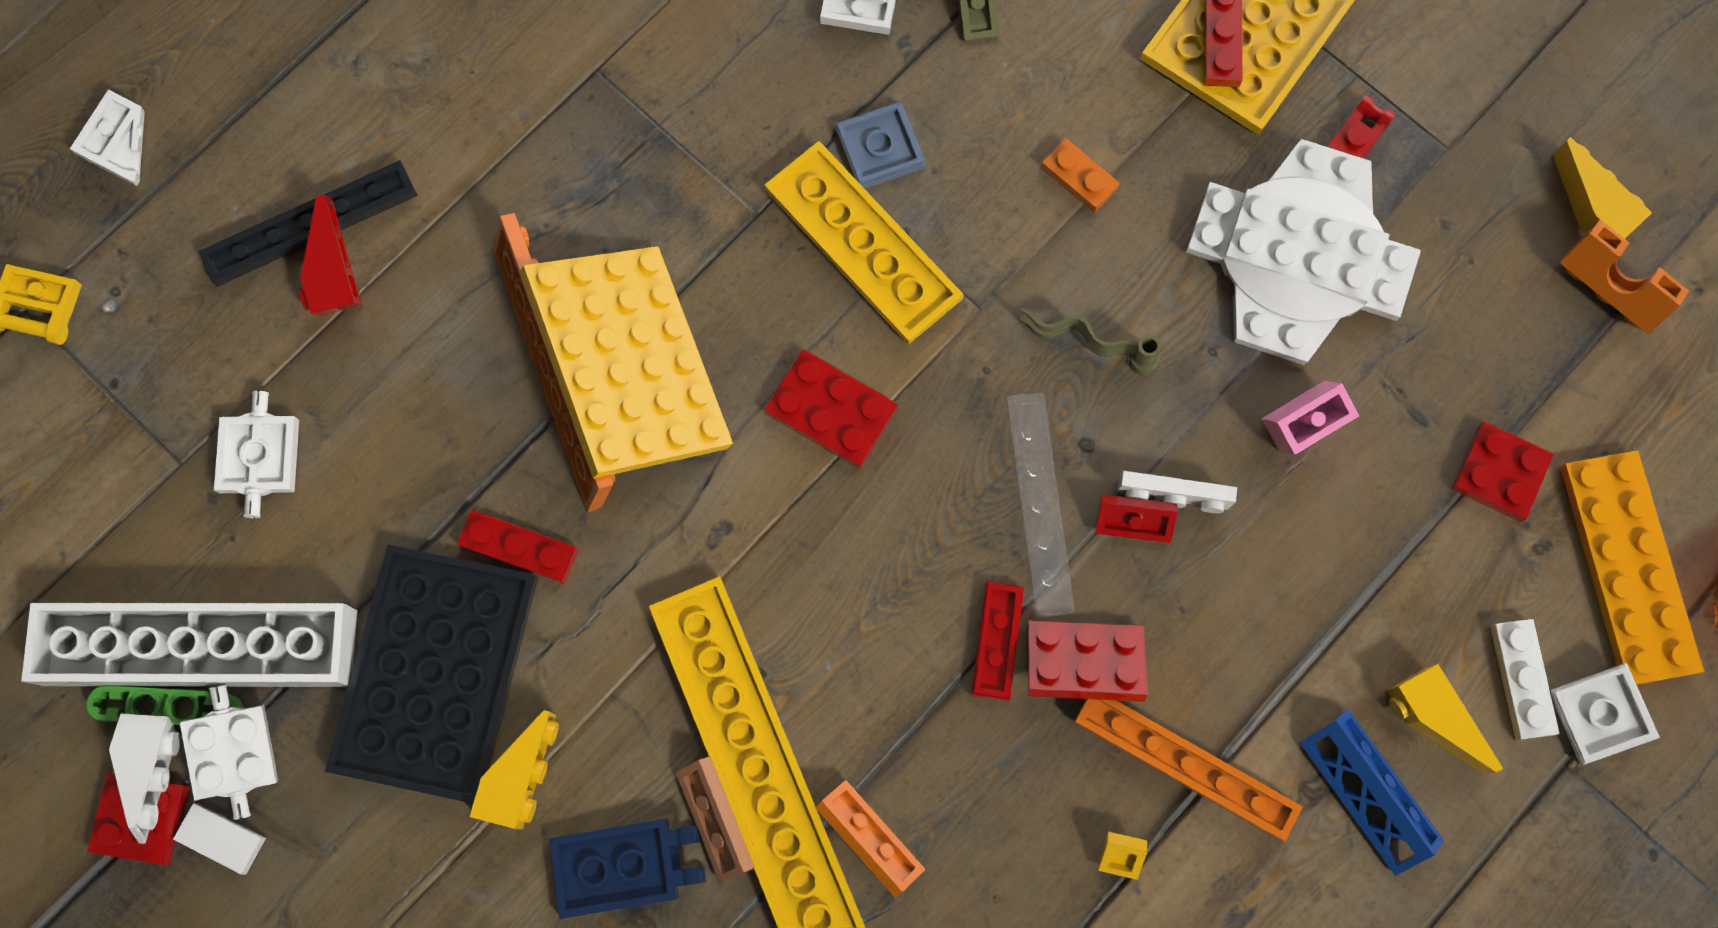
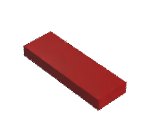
M989 581L985 583L971 692L973 697L1008 702L1011 699L1024 586Z

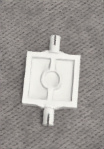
M253 391L251 413L239 417H219L214 491L218 493H240L245 495L243 514L245 518L261 517V496L270 493L295 492L299 419L295 416H273L268 414L269 393Z
M225 684L209 688L214 711L204 717L180 722L194 801L214 796L230 797L234 816L233 820H237L241 817L251 816L246 793L256 787L277 783L278 776L265 706L259 705L249 708L230 707L226 689L227 685Z

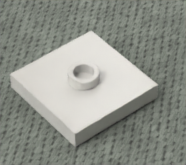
M1620 664L1550 690L1553 704L1581 765L1660 738L1627 664Z

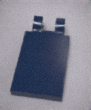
M660 819L549 838L559 919L679 899V886L707 882L705 866L681 869L678 846L701 842L697 826L670 830L669 819Z

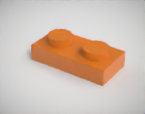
M1067 138L1051 152L1041 165L1042 170L1093 213L1113 195L1120 185L1116 179Z

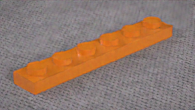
M1086 699L1073 722L1281 842H1286L1303 808L1298 803L1118 701Z

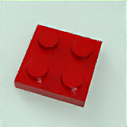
M1484 421L1479 424L1451 490L1512 519L1523 522L1530 513L1554 453Z
M107 773L87 852L159 865H170L176 843L173 838L180 827L190 786L169 783L166 791L161 792L157 804L159 811L157 824L154 829L149 830L146 843L142 844L137 841L128 828L116 776L113 773Z

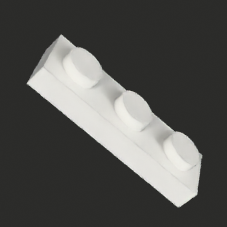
M1123 471L1117 481L1116 494H1123L1128 498L1163 500V502L1176 503L1177 508H1184L1186 504L1201 506V510L1204 512L1223 513L1224 509L1228 510L1236 502L1237 487Z
M1528 619L1491 625L1490 628L1515 741L1558 735L1559 729L1534 620Z

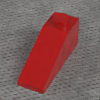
M324 194L316 196L300 277L303 288L299 289V297L304 309H309L310 314L316 316H323L362 305L333 199Z

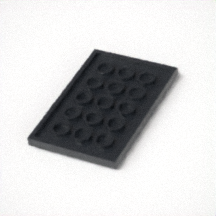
M388 544L324 772L473 804L480 779L490 768L538 577L524 572Z

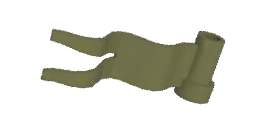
M1021 308V313L1026 315L1036 327L1023 317L1020 318V323L1026 325L1036 336L1042 339H1052L1067 331H1077L1083 335L1090 350L1098 356H1130V366L1139 375H1150L1159 366L1161 343L1153 335L1142 337L1139 343L1129 340L1112 343L1103 342L1095 336L1091 325L1081 316H1070L1055 324H1045L1039 321L1029 310Z

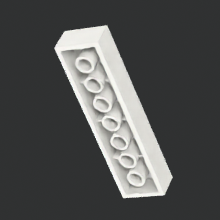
M30 603L21 682L40 686L214 687L226 684L227 687H348L354 663L357 610L344 603Z

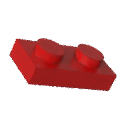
M1101 494L1095 523V534L1171 543L1178 514L1177 504Z

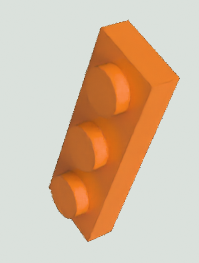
M846 780L815 807L894 898L898 897L926 870Z

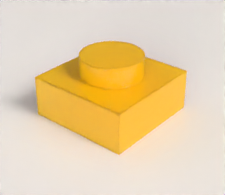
M1108 831L1099 858L1098 871L1138 880L1147 854V840Z

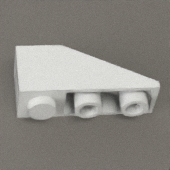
M120 714L109 752L128 828L139 843L145 844L149 830L154 829L157 824L159 813L157 804L161 792H165L170 779L168 768L172 756H176L179 751L181 738L180 733L176 731L169 717Z

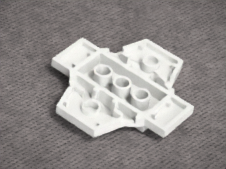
M1301 139L1268 182L1257 185L1252 189H1247L1245 193L1210 182L1186 253L1220 263L1225 276L1229 275L1234 283L1233 332L1235 343L1305 365L1341 318L1351 316L1359 310H1364L1397 321L1401 317L1421 250L1388 240L1390 234L1383 231L1378 220L1373 215L1371 161Z

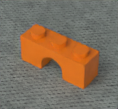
M1600 219L1567 252L1560 264L1565 267L1567 273L1572 278L1582 281L1589 286L1599 300L1606 304H1611L1621 312L1631 326L1640 328L1646 334H1649L1680 307L1689 290L1661 267L1643 279H1633L1624 275L1618 267L1617 259L1622 255L1629 242Z

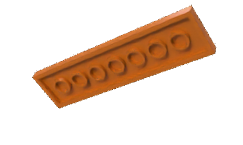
M515 213L503 215L499 219L493 252L586 512L588 513L603 506L615 482V474L595 479L591 475L519 273L524 265L537 264L538 261L536 258L531 259L527 248L529 247V237L525 226H519Z

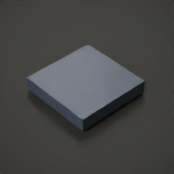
M902 101L834 124L852 175L864 189L926 168L925 158Z

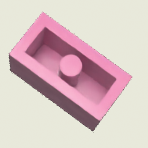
M1323 381L1261 419L1278 450L1295 455L1359 417V414L1342 383Z

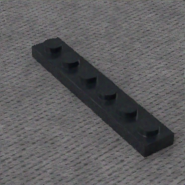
M401 160L324 194L333 199L341 231L418 196ZM316 198L199 250V255L211 282L218 287L306 247Z

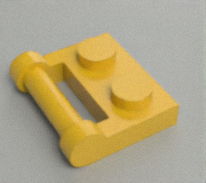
M6 264L0 279V331L5 329L44 337L50 343L64 344L68 337V323L82 284L75 279ZM11 305L52 315L47 324L9 315Z

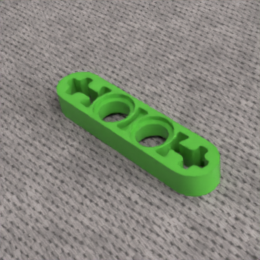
M100 686L90 693L86 702L87 711L94 719L118 723L120 714L139 715L137 711L139 701L143 697L151 695L155 700V709L150 716L169 717L174 726H180V722L204 717L208 714L205 713L206 705L213 707L210 691L124 686ZM228 694L230 707L244 708L242 701L237 696ZM189 697L194 703L193 713L186 719H180L176 714V705L181 699ZM112 699L126 703L125 709L112 707L104 709L101 708L102 700Z

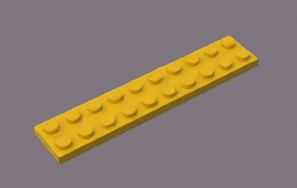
M719 576L650 605V611L736 819L777 927L866 928L721 577Z

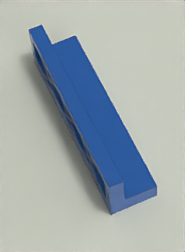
M1349 709L1337 715L1326 726L1300 742L1395 876L1436 854L1444 843V839ZM1329 735L1339 748L1338 758L1334 759L1324 756L1315 742ZM1343 770L1356 773L1363 782L1362 792L1346 787L1342 781ZM1367 803L1383 809L1387 815L1386 826L1371 822L1366 815ZM1391 837L1406 841L1415 854L1400 861L1390 848Z

